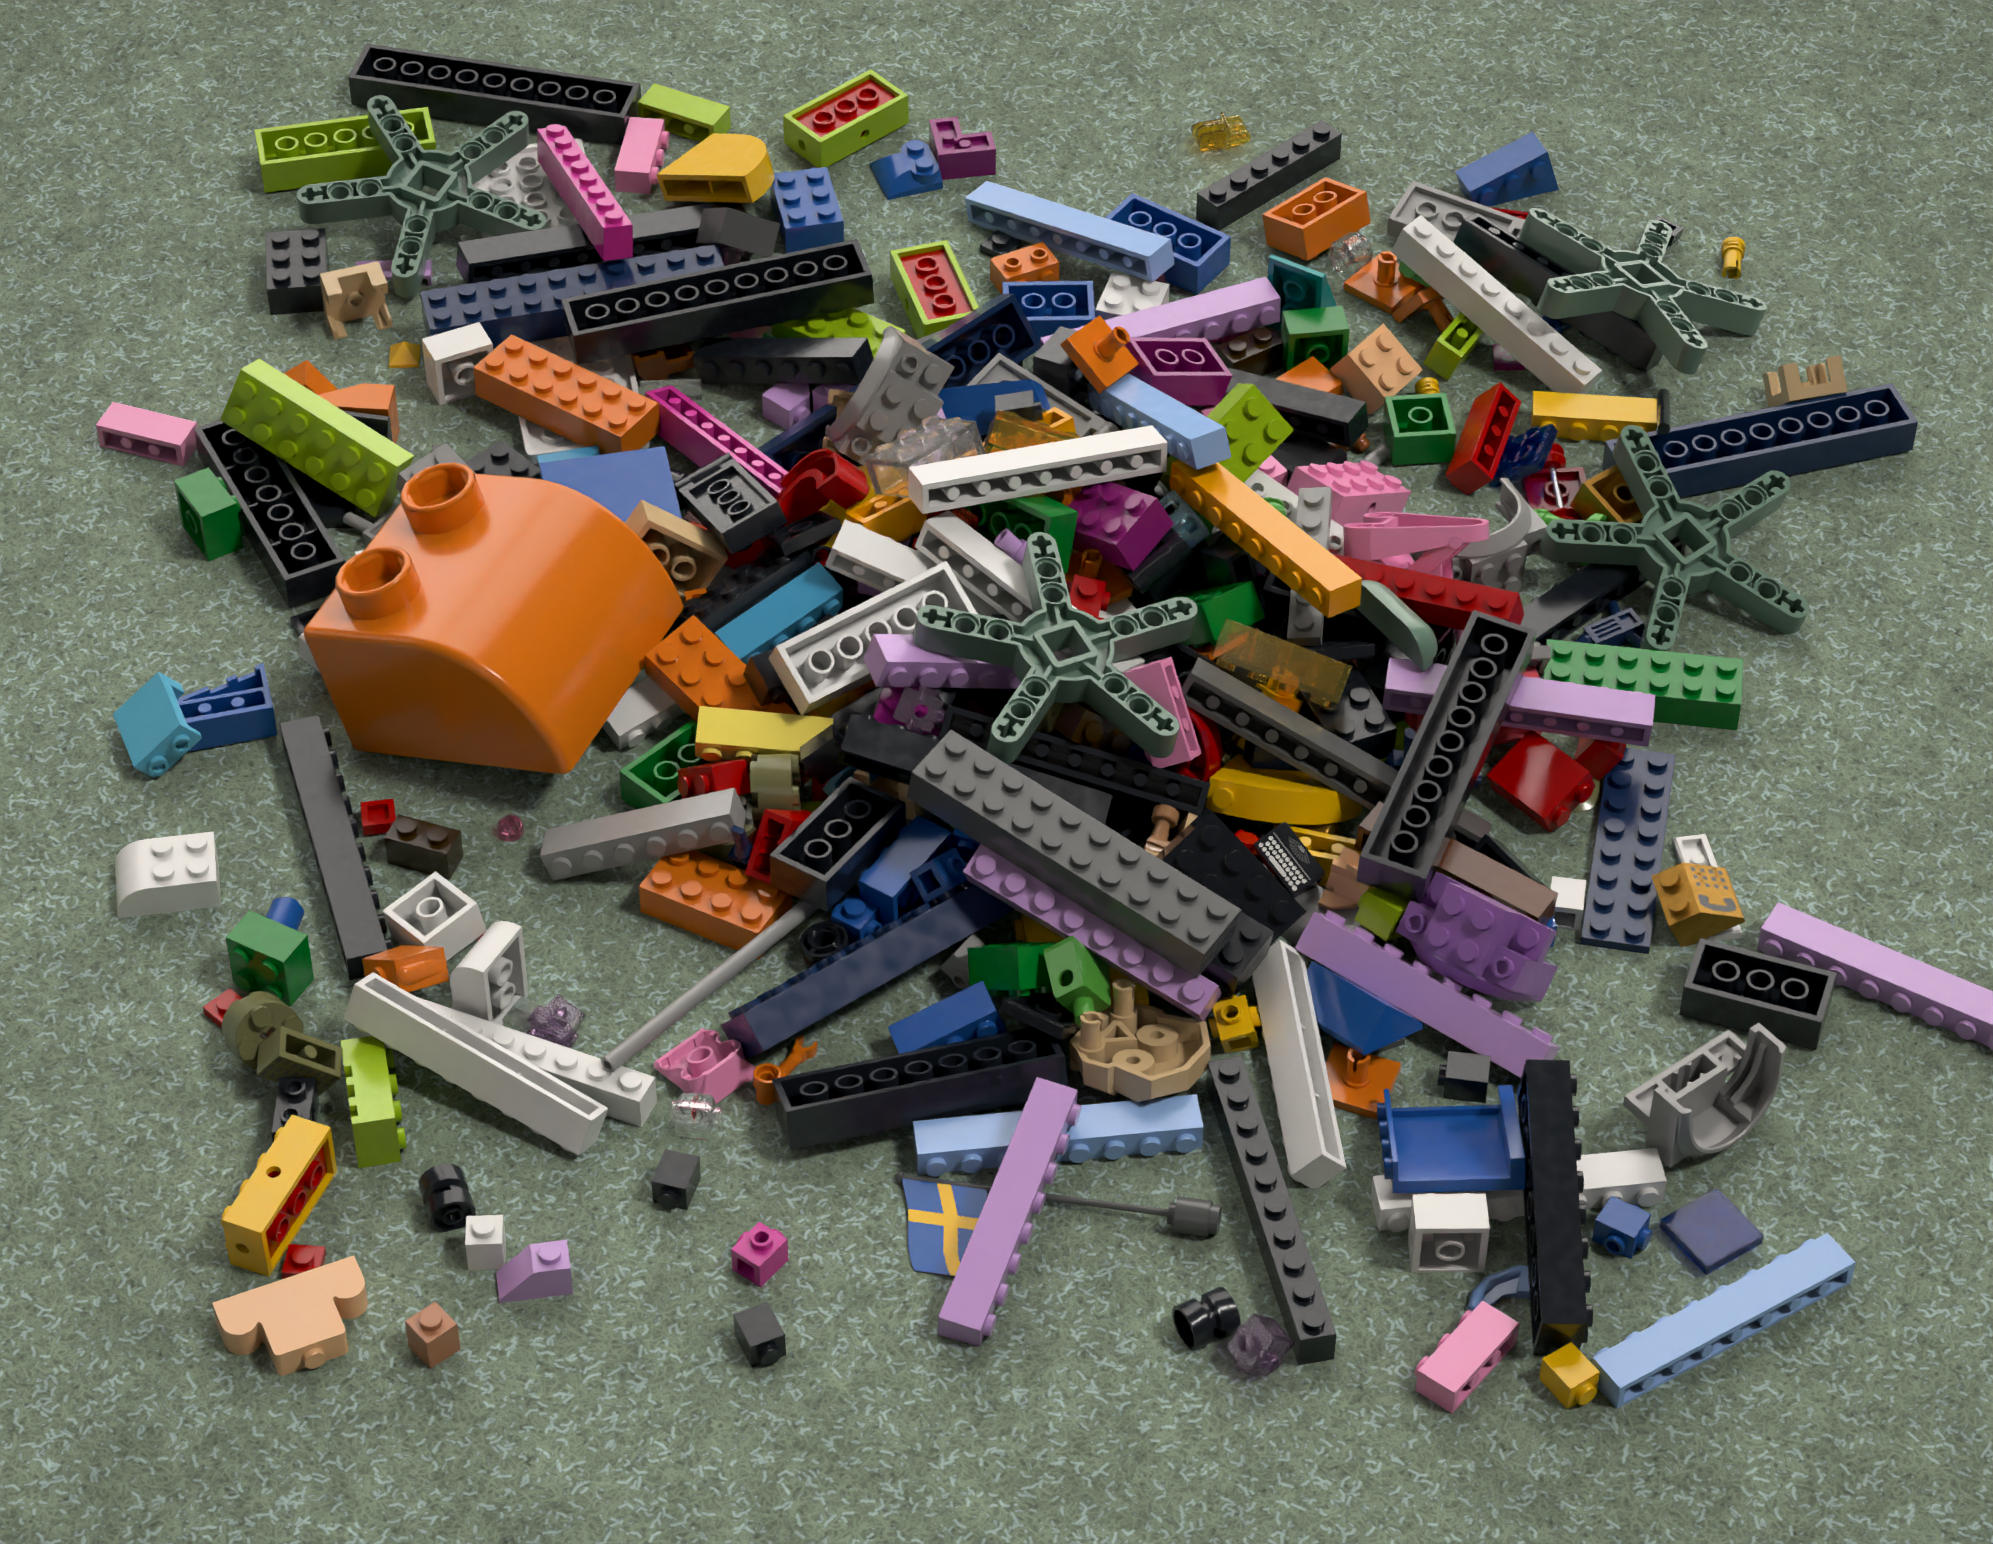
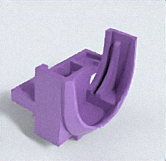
M1438 872L1435 873L1422 904L1414 901L1409 902L1396 930L1397 933L1410 939L1418 959L1434 971L1466 987L1505 1000L1518 1002L1542 1001L1558 968L1544 961L1557 931Z

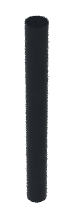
M1660 389L1657 394L1658 432L1665 435L1670 431V393L1667 389Z

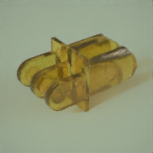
M1221 112L1220 119L1197 122L1191 127L1192 135L1196 139L1201 151L1227 147L1228 150H1231V146L1245 144L1251 139V135L1239 115L1225 117L1224 113Z

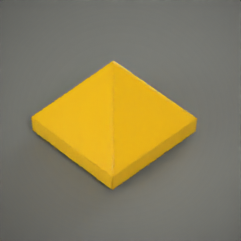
M404 341L391 345L389 368L419 367L421 346Z

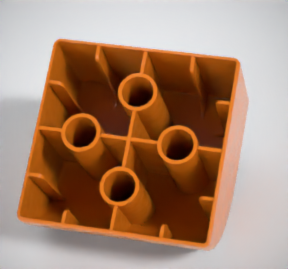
M456 462L440 463L427 467L405 483L400 493L401 503L365 550L350 558L340 568L335 578V589L303 631L306 643L354 749L363 752L556 774L569 773L644 667L645 654L662 641L682 612L683 603L678 591L659 559L626 523L606 507L574 489L542 479L475 474L468 466Z

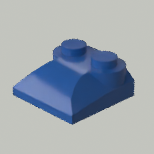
M910 140L903 144L901 153L892 154L870 163V167L887 200L943 189L939 165L930 147L920 140Z

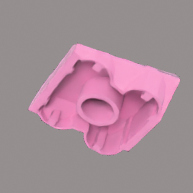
M704 1028L654 1062L653 1066L692 1098L697 1095V1101L703 1106L706 1103V1107L710 1109L740 1086L750 1082L755 1066L746 1060L740 1042L736 1040L722 1042L718 1032Z

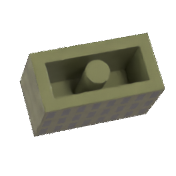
M280 1026L258 1046L257 1075L278 1083L280 1077L316 1078L319 1097L341 1078L342 1048Z

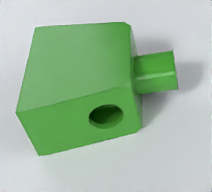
M1073 935L1043 950L1053 995L1056 1001L1074 1014L1077 1025L1081 1026L1080 1016L1084 1012L1095 1011L1099 1013L1110 1006V971L1108 964Z

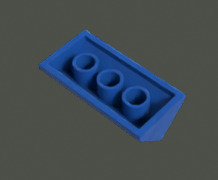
M1314 961L1311 962L1307 975L1318 1028L1360 1054L1367 1055L1423 1029L1422 1022L1340 974Z

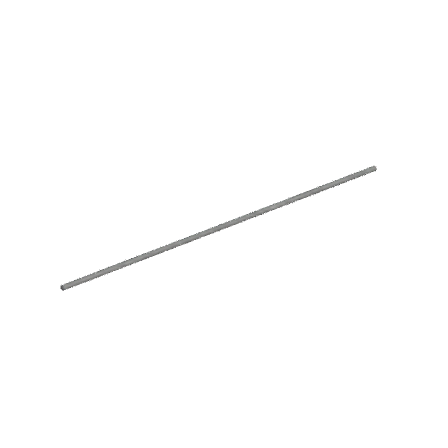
M1379 445L1362 460L1371 462L1378 467L1390 457V450L1385 445ZM1205 582L1198 589L1210 588L1209 582ZM926 810L920 817L931 821L936 815ZM906 819V825H909L913 820ZM804 900L800 901L602 1057L601 1063L603 1067L608 1069L609 1072L615 1071L819 908Z

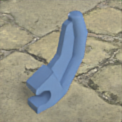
M1516 1265L1485 1277L1471 1291L1468 1310L1473 1311L1482 1300L1494 1306L1503 1298L1529 1299L1528 1266Z

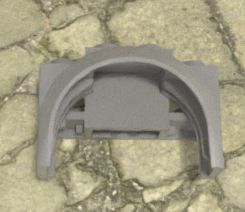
M890 325L883 331L881 345L864 378L836 421L831 426L827 424L825 434L831 439L839 452L862 465L869 463L886 465L891 463L896 465L903 453L910 457L913 455L944 404L938 394L955 367L927 351L920 342Z
M1500 478L1502 483L1500 501L1496 502L1495 508L1509 524L1498 531L1490 533L1489 539L1471 542L1453 558V579L1518 592L1523 587L1526 557L1540 552L1539 545L1547 525L1525 501L1508 478ZM1424 551L1409 554L1416 561Z
M1760 1023L1750 1028L1747 1045L1728 1029L1625 1095L1623 1105L1648 1127L1645 1146L1647 1148H1657L1660 1159L1669 1167L1687 1156H1691L1695 1160L1701 1155L1722 1151L1747 1135L1768 1110L1780 1084L1787 1046ZM1733 1073V1075L1725 1084L1726 1076Z

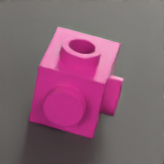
M758 1222L749 1232H744L737 1240L736 1245L731 1249L732 1270L761 1288L788 1261V1239L780 1231L770 1229L761 1222Z

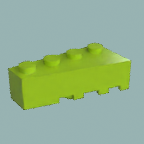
M374 1036L340 1040L358 1168L401 1162L400 1149H406L407 1145L404 1127L397 1128L396 1122H401L403 1119L400 1100L393 1101L392 1095H399L396 1073L389 1074L388 1069L395 1068L392 1049L385 1048L384 1042Z

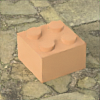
M1384 323L1330 368L1331 372L1343 382V386L1354 399L1366 402L1367 413L1370 415L1384 405L1385 396L1396 395L1423 370Z

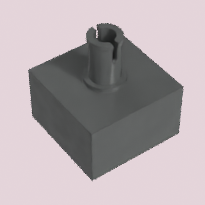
M727 207L705 208L695 243L703 246L717 244L718 249L724 252L722 258L724 266L740 263L741 257L748 259L771 257L780 224Z

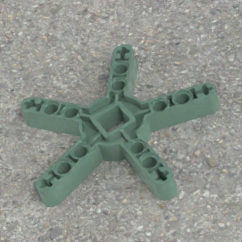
M374 96L367 102L368 121L371 132L392 163L387 176L310 184L301 187L297 191L299 217L307 224H322L392 215L402 225L391 265L393 290L395 294L403 298L413 297L419 292L426 269V260L429 258L436 232L448 230L458 224L468 226L491 236L547 228L546 217L543 213L472 186L529 145L528 116L521 111H511L449 153L441 150H424L393 101L387 96ZM425 185L439 192L434 197L421 192V189Z
M1531 208L1519 234V239L1523 243L1576 273V275L1548 279L1537 305V310L1541 314L1549 318L1561 319L1614 311L1624 317L1638 321L1669 363L1676 370L1684 374L1692 375L1697 372L1708 348L1707 342L1690 321L1750 336L1756 333L1766 312L1767 305L1762 300L1750 295L1681 278L1672 269L1661 263L1673 231L1668 224L1659 220L1652 219L1647 222L1635 252L1613 250L1540 208Z
M1628 425L1621 430L1612 454L1644 517L1641 524L1556 519L1547 525L1541 539L1539 550L1548 560L1635 565L1640 573L1655 585L1639 646L1640 649L1670 652L1676 639L1686 595L1699 593L1706 589H1710L1775 631L1783 634H1793L1799 631L1810 610L1807 600L1801 595L1730 552L1731 539L1781 507L1791 486L1788 476L1780 471H1769L1710 508L1695 502L1681 500L1647 433L1639 426ZM1679 536L1694 553L1684 558L1669 541Z
M1037 532L1028 537L1022 562L1033 614L1029 615L1022 623L935 605H927L919 609L913 633V641L918 647L928 651L1013 668L1021 684L993 723L986 750L1002 762L1010 764L1017 758L1054 702L1073 703L1085 701L1151 756L1166 758L1173 753L1180 727L1179 721L1113 667L1112 663L1189 639L1192 635L1198 611L1197 605L1193 600L1187 597H1175L1098 620L1084 611L1072 608L1057 543L1051 535ZM1069 648L1074 657L1058 662L1053 652Z

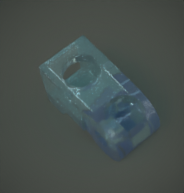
M1174 489L1159 501L1164 509L1172 503L1178 505L1179 508L1169 515L1174 523L1171 528L1187 542L1191 549L1210 535L1204 523Z

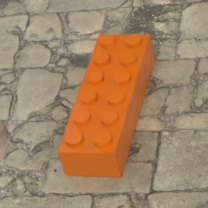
M512 334L473 367L476 396L583 447L598 445L600 455L640 450L660 432L658 402Z
M694 615L645 654V673L696 722H698L699 706L798 715L785 702L761 706L743 675L747 665ZM750 764L747 765V769H748V772H749V773H750ZM801 768L802 787L811 778H809Z

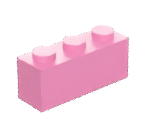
M629 118L614 170L616 191L650 194L652 186L658 185L659 181L656 174L660 172L659 167L664 165V149H668L670 139L669 132L665 131L664 119Z
M112 402L96 424L100 446L179 466H184L197 448L194 432L197 422Z
M1172 657L1137 666L1125 672L1124 676L1175 716L1180 724L1174 751L1170 756L1156 758L1144 751L1147 760L1152 762V766L1164 768L1190 761L1202 754Z
M1482 1300L1473 1311L1467 1310L1463 1314L1458 1327L1452 1334L1446 1333L1441 1338L1436 1351L1430 1357L1425 1356L1419 1362L1415 1370V1376H1417L1415 1391L1450 1413H1453L1516 1345L1519 1322Z

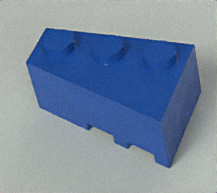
M1533 131L1455 171L1460 189L1467 199L1486 207L1559 190L1548 151Z
M1032 379L942 388L938 395L944 402L942 410L956 446L964 451H968L971 439L999 433L995 412V396L1033 390L1035 402L1041 401L1043 412L1051 409L1043 386Z
M264 663L254 666V672L240 678L236 675L226 678V684L212 690L204 687L177 699L186 723L199 731L202 739L189 751L277 735L274 709Z
M983 981L888 1026L899 1054L1009 1032Z

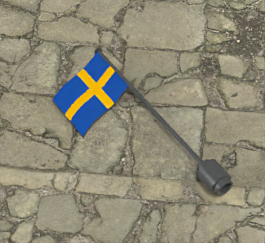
M903 1170L897 1172L895 1180L898 1184H903L908 1207V1251L914 1271L954 1278L988 1197L987 1193L990 1192L992 1186L906 1175ZM1044 1193L1046 1194V1201L1166 1216L1167 1224L1173 1225V1232L1208 1237L1209 1233L1218 1234L1220 1228L1222 1207L1221 1205H1214L1211 1200L1178 1196L1176 1203L1170 1202L1168 1209Z

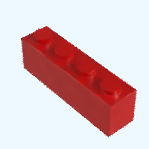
M1501 382L1474 399L1445 475L1465 495H1470L1493 480L1521 405V401Z

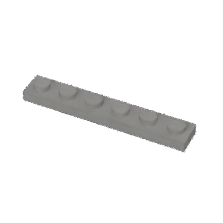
M1299 488L1296 525L1329 551L1333 500L1332 488ZM1291 589L1287 632L1289 647L1322 645L1324 615Z

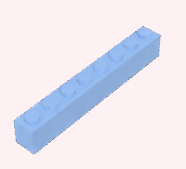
M986 181L965 197L968 220L993 231L999 230L1033 244L1044 242L1049 249L1151 282L1155 281L1174 265L1170 238Z
M1127 373L1100 394L1089 382L1091 389L1089 402L1093 410L1126 429L1152 425L1168 442L1167 453L1198 470L1232 457L1224 426Z
M1197 1094L1153 1098L1138 1102L1131 1100L1081 1105V1112L1076 1126L1069 1125L1066 1133L1070 1135L1065 1154H1058L1055 1162L1072 1161L1074 1163H1082L1088 1159L1102 1157L1115 1160L1124 1155L1142 1154L1144 1156H1154L1159 1152L1176 1150L1181 1153H1188L1194 1149L1202 1148L1204 1127ZM1023 1111L913 1121V1145L918 1175L928 1174L929 1176L937 1177L946 1172L964 1171L966 1173H976L981 1169L1000 1168Z
M1828 1233L1815 1240L1809 1239L1798 1249L1786 1255H1778L1768 1265L1758 1270L1748 1271L1736 1282L1730 1285H1722L1702 1300H1694L1688 1303L1683 1310L1671 1316H1663L1651 1327L1641 1332H1633L1619 1344L1611 1348L1605 1347L1598 1351L1592 1358V1364L1600 1372L1598 1388L1617 1409L1847 1286L1852 1281L1856 1262Z

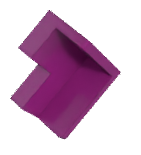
M958 117L929 120V146L939 165L942 180L996 175V147L991 131L962 134Z

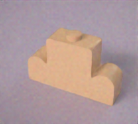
M353 1255L213 1302L212 1305L216 1325L228 1351L235 1355H248L256 1351L261 1343H265L277 1373L283 1376L304 1368H318L327 1360L347 1354L349 1348L342 1319H353L362 1315L367 1309L368 1300L365 1280Z

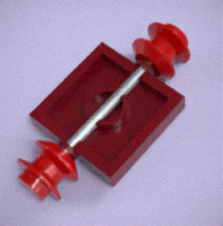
M1553 442L1541 444L1533 453L1536 469L1521 470V484L1525 501L1532 509H1546L1551 514L1563 519H1582L1570 504L1582 483L1587 481L1584 468H1565L1566 459L1562 446Z

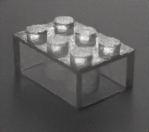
M933 415L923 419L921 425L915 429L901 432L895 441L876 447L875 453L864 460L875 494L909 498V467L986 453L976 421L961 420L960 417L944 419L938 415Z

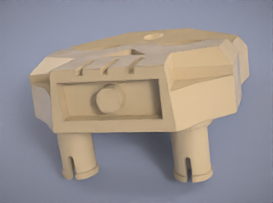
M1127 978L1116 979L1115 983H1112L1113 1006L1099 1013L1095 1011L1084 1012L1080 1016L1081 1029L1069 1041L1070 1069L1081 1072L1084 1085L1112 1096L1118 1092L1135 1102L1189 1090L1207 1070V1063L1210 1061L1211 1044L1207 1023L1205 1021L1164 1014L1163 1009L1149 1005L1134 1004L1135 982Z

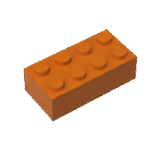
M695 850L661 857L639 885L640 911L642 913L737 951L792 909L793 898L791 894L746 875V870Z

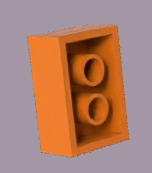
M1327 177L1262 214L1267 245L1307 261L1316 258L1318 254L1331 246H1336L1338 240L1340 242L1342 238L1345 239L1352 234L1358 233L1360 229L1371 223L1367 192Z

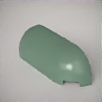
M1362 580L1360 606L1355 608L1422 671L1430 668L1437 653V640L1432 629L1388 587L1376 581Z

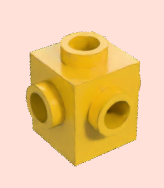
M1245 995L1234 996L1231 999L1224 997L1215 1003L1212 1008L1214 1017L1208 1018L1213 1038L1220 1037L1225 1053L1244 1051L1260 1046L1255 1027L1261 1026L1256 1005L1249 1007Z

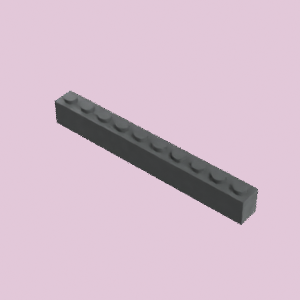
M1198 657L1181 687L1188 707L1369 810H1372L1379 801L1385 803L1399 772L1398 770ZM1464 808L1451 838L1472 849L1485 834L1489 835L1492 824Z

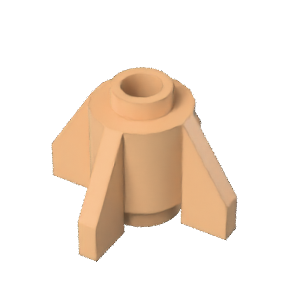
M1343 847L1339 858H1334L1326 889H1324L1318 902L1319 907L1330 911L1356 908L1361 896L1367 890L1375 888L1356 881L1360 858L1356 851Z

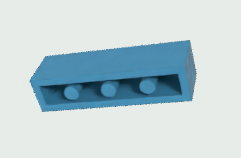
M818 562L716 631L715 636L747 665L751 656L772 650L777 645L807 631L829 613L832 616L837 614L843 606V588Z

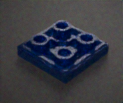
M1553 424L1542 427L1534 426L1519 436L1514 437V435H1510L1494 478L1488 483L1489 486L1495 488L1502 486L1500 478H1508L1512 482L1542 471L1558 433Z
M1718 1188L1661 1218L1659 1225L1705 1275L1762 1244L1764 1235Z

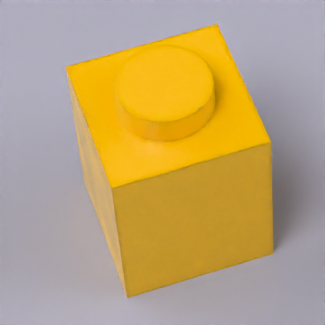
M1570 1342L1542 1358L1539 1380L1566 1409H1569L1578 1403L1585 1405L1595 1397L1600 1372Z

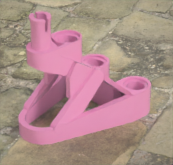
M1374 512L1363 515L1364 523H1350L1343 526L1345 557L1372 561L1403 569L1408 568L1407 570L1453 579V558L1471 542L1489 539V521L1479 518ZM1424 551L1416 561L1409 554ZM1456 629V646L1463 630Z

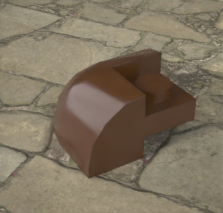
M688 342L630 354L640 377L646 382L656 385L669 384L668 374L682 372L695 367L692 360L694 353Z

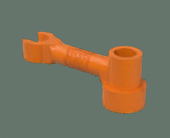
M800 1035L795 1039L791 1053L779 1066L763 1063L755 1067L753 1071V1086L756 1089V1100L760 1104L770 1105L774 1103L772 1079L789 1076L800 1063H804L806 1059L814 1057L817 1053V1041L810 1047H802L804 1035Z

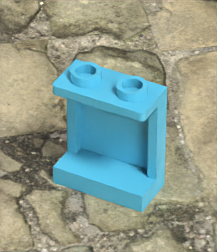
M157 672L113 713L134 768L153 778L163 775L202 739L200 732L186 723L177 701L185 693L182 685L160 672Z

